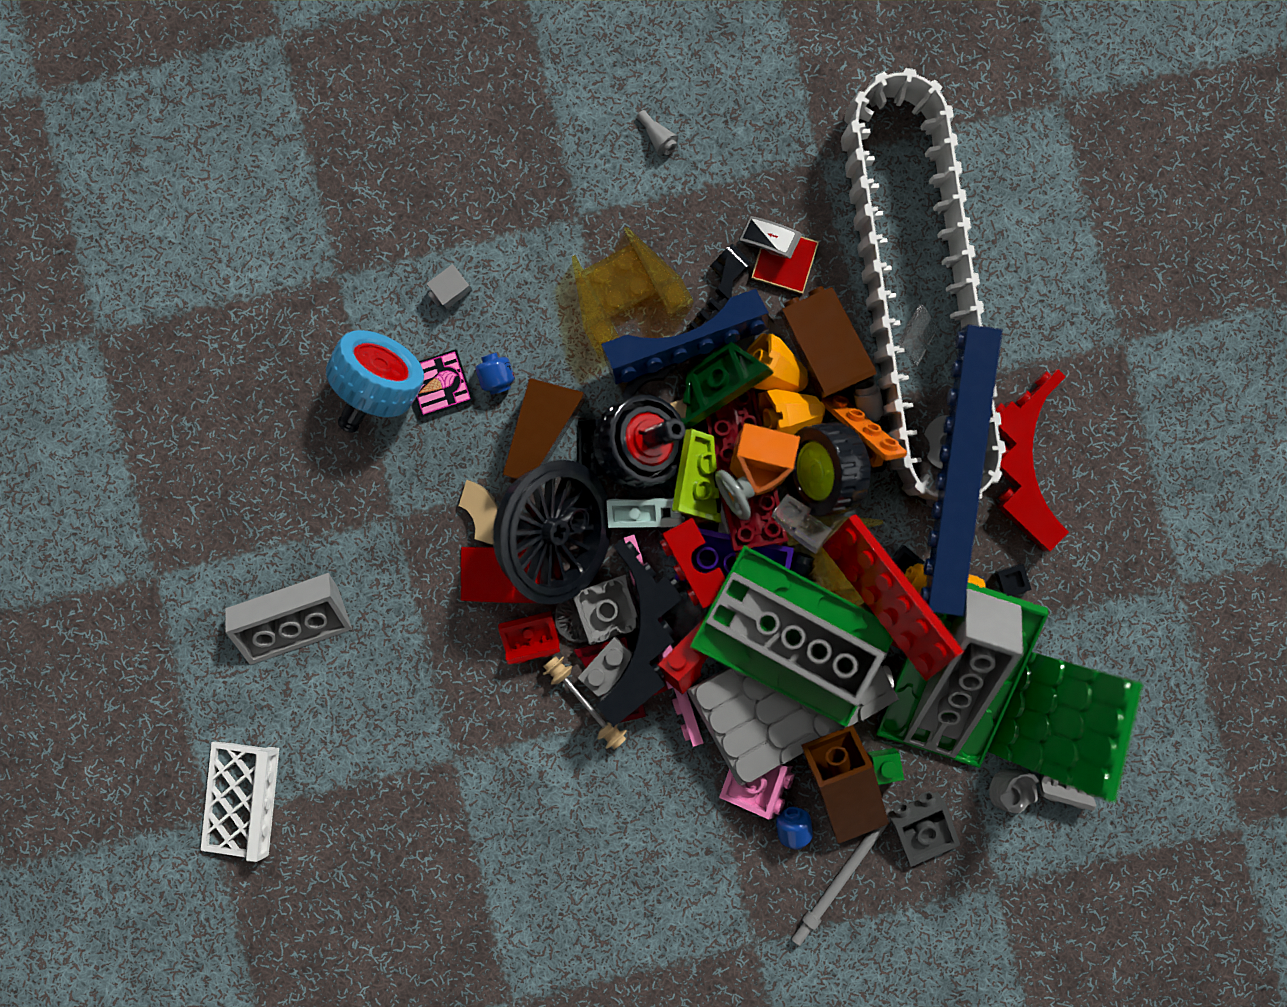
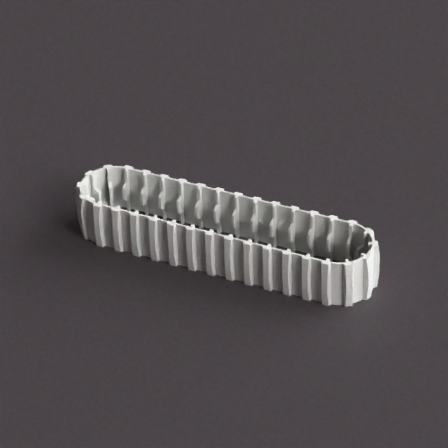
M905 68L903 73L887 75L885 72L876 75L870 81L865 92L859 91L853 97L845 113L844 121L848 126L841 137L842 151H846L848 155L845 171L846 177L851 178L852 181L849 197L850 203L855 204L857 213L853 220L854 229L860 232L861 242L857 248L859 257L864 258L865 269L862 271V281L864 284H868L869 290L866 306L867 310L872 311L873 316L870 332L871 337H876L878 351L874 353L875 363L880 364L882 374L878 384L880 390H884L886 405L883 406V416L888 417L890 432L886 434L897 440L899 445L907 451L905 458L890 460L892 470H897L903 482L902 490L907 495H917L925 499L927 505L932 507L934 501L937 502L939 490L933 493L925 487L929 483L927 480L931 477L929 474H923L918 479L912 463L922 462L921 458L911 459L908 436L917 435V430H906L903 409L913 407V403H902L899 382L909 380V376H904V374L898 375L895 355H900L905 351L904 348L893 346L891 328L898 327L900 320L895 321V318L889 319L887 301H892L896 298V293H891V290L885 291L883 274H888L892 267L887 266L886 262H880L878 248L884 247L888 241L887 238H882V234L876 235L874 221L881 219L883 211H878V206L872 207L870 194L876 193L879 183L873 184V179H867L866 167L871 166L875 158L874 156H869V151H863L862 140L867 139L871 132L870 129H864L865 123L859 124V119L869 122L874 113L866 107L868 103H870L871 107L877 104L879 109H881L887 102L886 97H894V103L897 106H901L902 102L906 100L915 105L912 111L914 115L921 111L927 119L921 125V130H926V135L932 136L933 147L928 148L925 152V157H930V162L936 161L937 174L930 178L929 184H934V188L940 187L942 200L937 202L933 210L938 211V215L944 214L946 229L941 230L937 236L942 238V241L948 240L950 256L942 260V265H946L947 268L952 267L955 283L946 287V292L956 294L959 311L950 315V319L960 320L961 328L968 324L982 326L980 314L984 312L983 302L978 301L976 287L980 282L978 273L973 271L972 259L975 257V250L973 245H969L967 233L971 229L970 218L965 217L963 205L967 200L966 192L960 188L959 177L962 174L961 162L956 161L955 156L958 141L957 135L952 133L950 124L954 117L952 106L946 104L940 92L942 86L936 80L930 82L917 75L916 70ZM996 385L993 398L997 396ZM994 399L979 499L982 498V492L990 484L999 481L1002 472L999 470L1001 455L1006 452L1005 442L1000 441L998 425L1002 423L1000 413L995 412Z

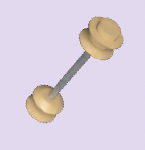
M554 656L543 666L546 669L543 675L550 674L553 677L551 684H559L563 681L602 726L597 739L605 738L607 741L606 749L609 747L616 749L626 740L624 734L627 730L619 731L617 725L613 727L609 722L605 723L567 678L571 674L572 666L565 667L562 664L564 656L560 659Z

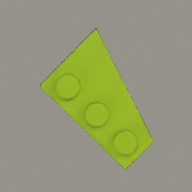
M694 429L685 430L672 511L713 523H722L721 513H717L716 498H719V488H715L714 472L717 469L714 436Z

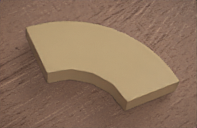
M466 480L459 506L467 510L473 518L476 528L474 539L493 545V527L498 509L495 498L481 485Z

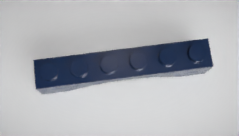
M753 289L731 297L714 318L687 333L663 338H643L625 335L602 343L604 360L615 385L629 382L636 377L657 372L661 368L675 363H682L688 358L699 354H707L713 349L722 347L730 342L736 343L738 340L746 337L759 335L769 329V312L757 290Z

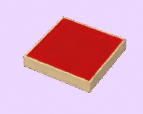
M801 236L790 259L772 255L765 249L760 248L751 279L802 295L819 242Z

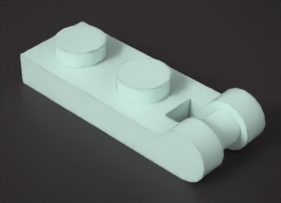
M674 497L607 500L608 528L676 527L685 522L681 513L672 511ZM663 508H670L671 517H663Z

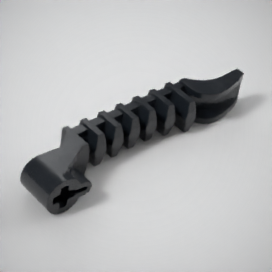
M733 243L710 265L721 277V283L715 290L719 296L716 299L711 297L706 301V304L713 310L711 315L703 308L696 314L704 322L703 324L714 318L724 308L732 297L733 282L752 263ZM694 320L687 325L690 330L700 327ZM679 363L666 366L663 370L660 369L654 373H647L629 381L625 387L623 399L634 396L648 382L663 381L669 373L672 374L676 370V366Z

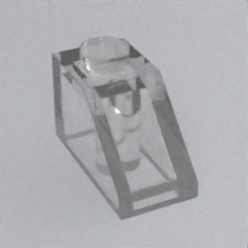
M686 584L682 596L683 599L678 607L674 627L675 633L672 636L675 644H679L707 616L709 606L702 609L698 604L696 606L692 604L686 591L690 590L688 584Z

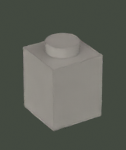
M453 264L427 283L431 289L428 293L437 307L442 304L446 309L472 291Z

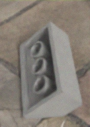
M329 573L225 608L226 634L250 665L352 630L339 589Z

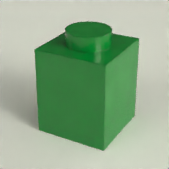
M895 748L867 752L874 767L878 785L904 780L900 753Z

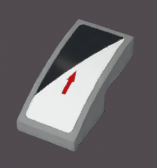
M751 216L740 241L748 246L765 249L772 255L790 259L802 234L784 225Z

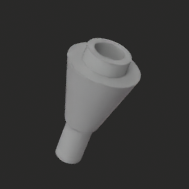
M645 110L638 113L637 119L646 128L657 154H671L677 148L678 136L658 122H654Z

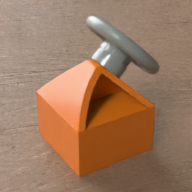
M744 423L736 438L729 468L738 479L734 480L724 470H719L715 476L722 497L741 520H748L750 518L751 512L747 502L748 499L754 495L764 494L775 489L791 473L800 440L799 436Z

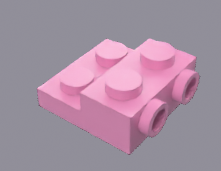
M786 763L781 764L744 785L737 784L729 769L719 798L766 819L774 818L775 814L780 815L784 808L785 800L781 797L784 789H789L793 783L794 774L791 773L793 766Z

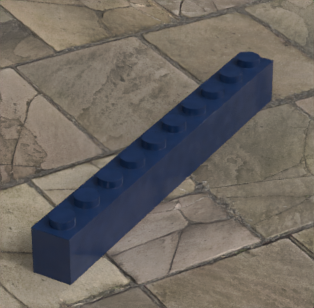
M968 324L961 328V331L957 332L955 339V348L958 349L957 360L953 361L951 367V376L955 378L953 388L949 389L947 396V405H951L950 414L946 416L943 425V433L947 435L946 443L941 446L939 461L943 462L942 472L937 474L935 489L939 490L938 500L937 502L934 501L931 512L935 522L934 529L929 531L927 541L931 551L930 558H926L924 563V575H927L926 587H922L920 596L933 612L959 616L964 614L1003 329Z

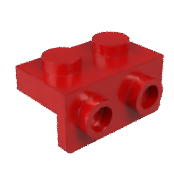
M551 611L498 624L508 665L514 663L522 664L530 659L550 657L560 652L559 637Z

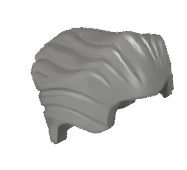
M1002 769L994 774L989 789L991 802L1001 810L1021 813L1029 804L1037 802L1036 784L1039 780L1034 774L1025 771Z

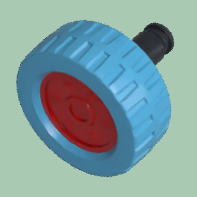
M357 330L342 336L326 366V376L330 386L340 398L347 402L342 411V416L338 419V425L343 431L348 433L358 430L359 424L362 423L367 413L380 417H395L405 413L414 402L424 382L423 368L417 358L407 348L387 336L371 331Z

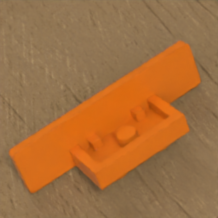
M834 395L833 397L821 400L831 414L843 424L851 427L860 436L867 449L871 466H882L884 460L906 457L907 451L899 445L898 441L891 438L879 425L865 416L863 411L851 404L848 398L842 395Z

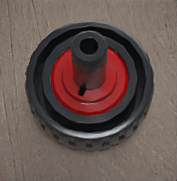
M641 394L631 396L610 406L609 409L604 411L596 424L593 441L596 459L605 474L617 484L633 489L653 487L674 477L679 471L686 430L681 421L680 414L665 400L653 395Z

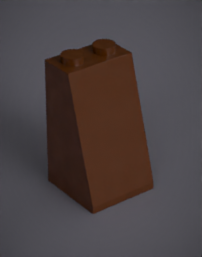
M823 286L808 292L810 297L801 301L796 297L785 302V308L780 311V315L800 360L807 369L808 378L819 401L877 374L833 287L824 289Z
M529 378L503 475L509 477L508 482L514 483L526 472L549 461L586 399L584 392Z
M853 725L801 745L824 811L838 844L889 824L874 767Z

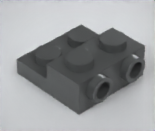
M938 791L935 793L924 792L919 796V800L910 804L899 803L894 807V811L888 813L895 834L911 867L960 846L947 805Z

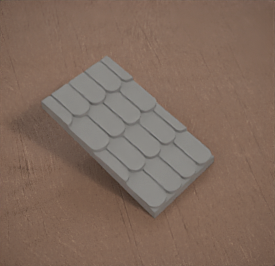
M881 665L877 669L847 727L865 720L899 699ZM731 667L723 669L687 690L738 785L752 782L775 767L785 764L802 754V744L845 728V726Z

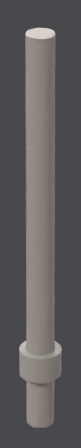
M886 807L885 811L890 822L888 813L892 812V810ZM887 825L868 832L811 912L808 911L803 917V924L792 937L794 943L801 946L811 930H816L821 923L820 918Z

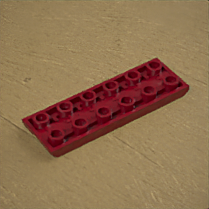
M754 388L749 389L704 419L707 434L714 436L717 466L715 473L719 470H724L734 480L738 478L729 468L736 438L744 423L763 427ZM776 488L764 494L754 495L747 500L751 512L748 520L738 518L720 493L733 552L741 551L744 545L752 549L788 542Z

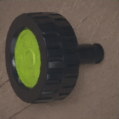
M831 422L809 425L801 428L794 434L799 436L800 440L794 467L787 476L786 482L794 501L806 513L816 517L838 515L854 510L863 502L869 489L871 473L884 471L888 461L884 460L882 466H871L869 455L862 439L851 427L845 424Z

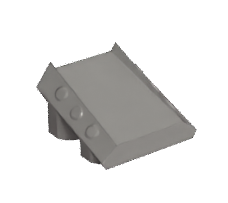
M626 574L581 590V593L573 597L590 645L639 628L640 611Z

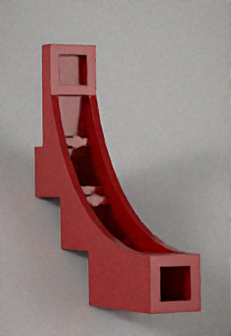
M1059 369L1050 373L1047 371L1042 373L1034 382L1037 384L1035 389L1031 393L1028 390L1025 391L1016 400L1018 406L1013 401L1007 402L1004 405L1000 402L995 406V412L1000 413L1002 423L998 425L999 435L1010 444L1009 447L1005 444L1006 452L1001 455L999 470L1015 486L1013 489L1008 487L1000 494L998 498L1001 501L997 507L1042 551L1048 552L1069 531L1057 520L1041 494L1034 469L1033 439L1036 423L1047 396L1066 377Z

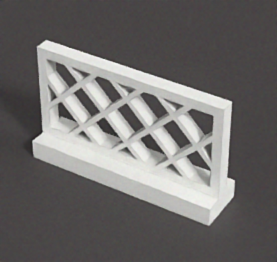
M211 742L201 851L247 857L246 861L258 862L269 856L279 748ZM219 749L227 750L233 758L226 766H223L218 760ZM247 753L256 754L255 766L250 770L241 759ZM235 763L244 773L237 781L227 771ZM221 774L230 785L222 794L215 786L216 778ZM246 778L253 785L252 793L248 797L238 786ZM232 790L242 801L235 808H232L225 798ZM217 802H220L227 812L220 820L212 813L213 806ZM243 805L250 812V820L245 824L236 814V811ZM229 817L232 818L239 828L231 836L222 825ZM214 829H217L225 840L220 845L209 844L210 833ZM241 832L247 839V849H240L233 840Z

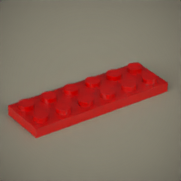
M857 514L849 517L822 547L912 662L916 670L927 681L964 651Z

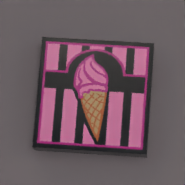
M457 349L419 361L424 372V382L416 397V401L422 418L474 401Z

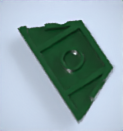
M733 342L726 344L689 369L686 374L685 383L687 388L684 392L683 403L687 407L685 418H681L685 429L692 428L774 373L773 370Z

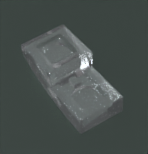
M787 494L772 513V517L793 538L816 554L830 536L832 529L809 515L811 510L809 507Z

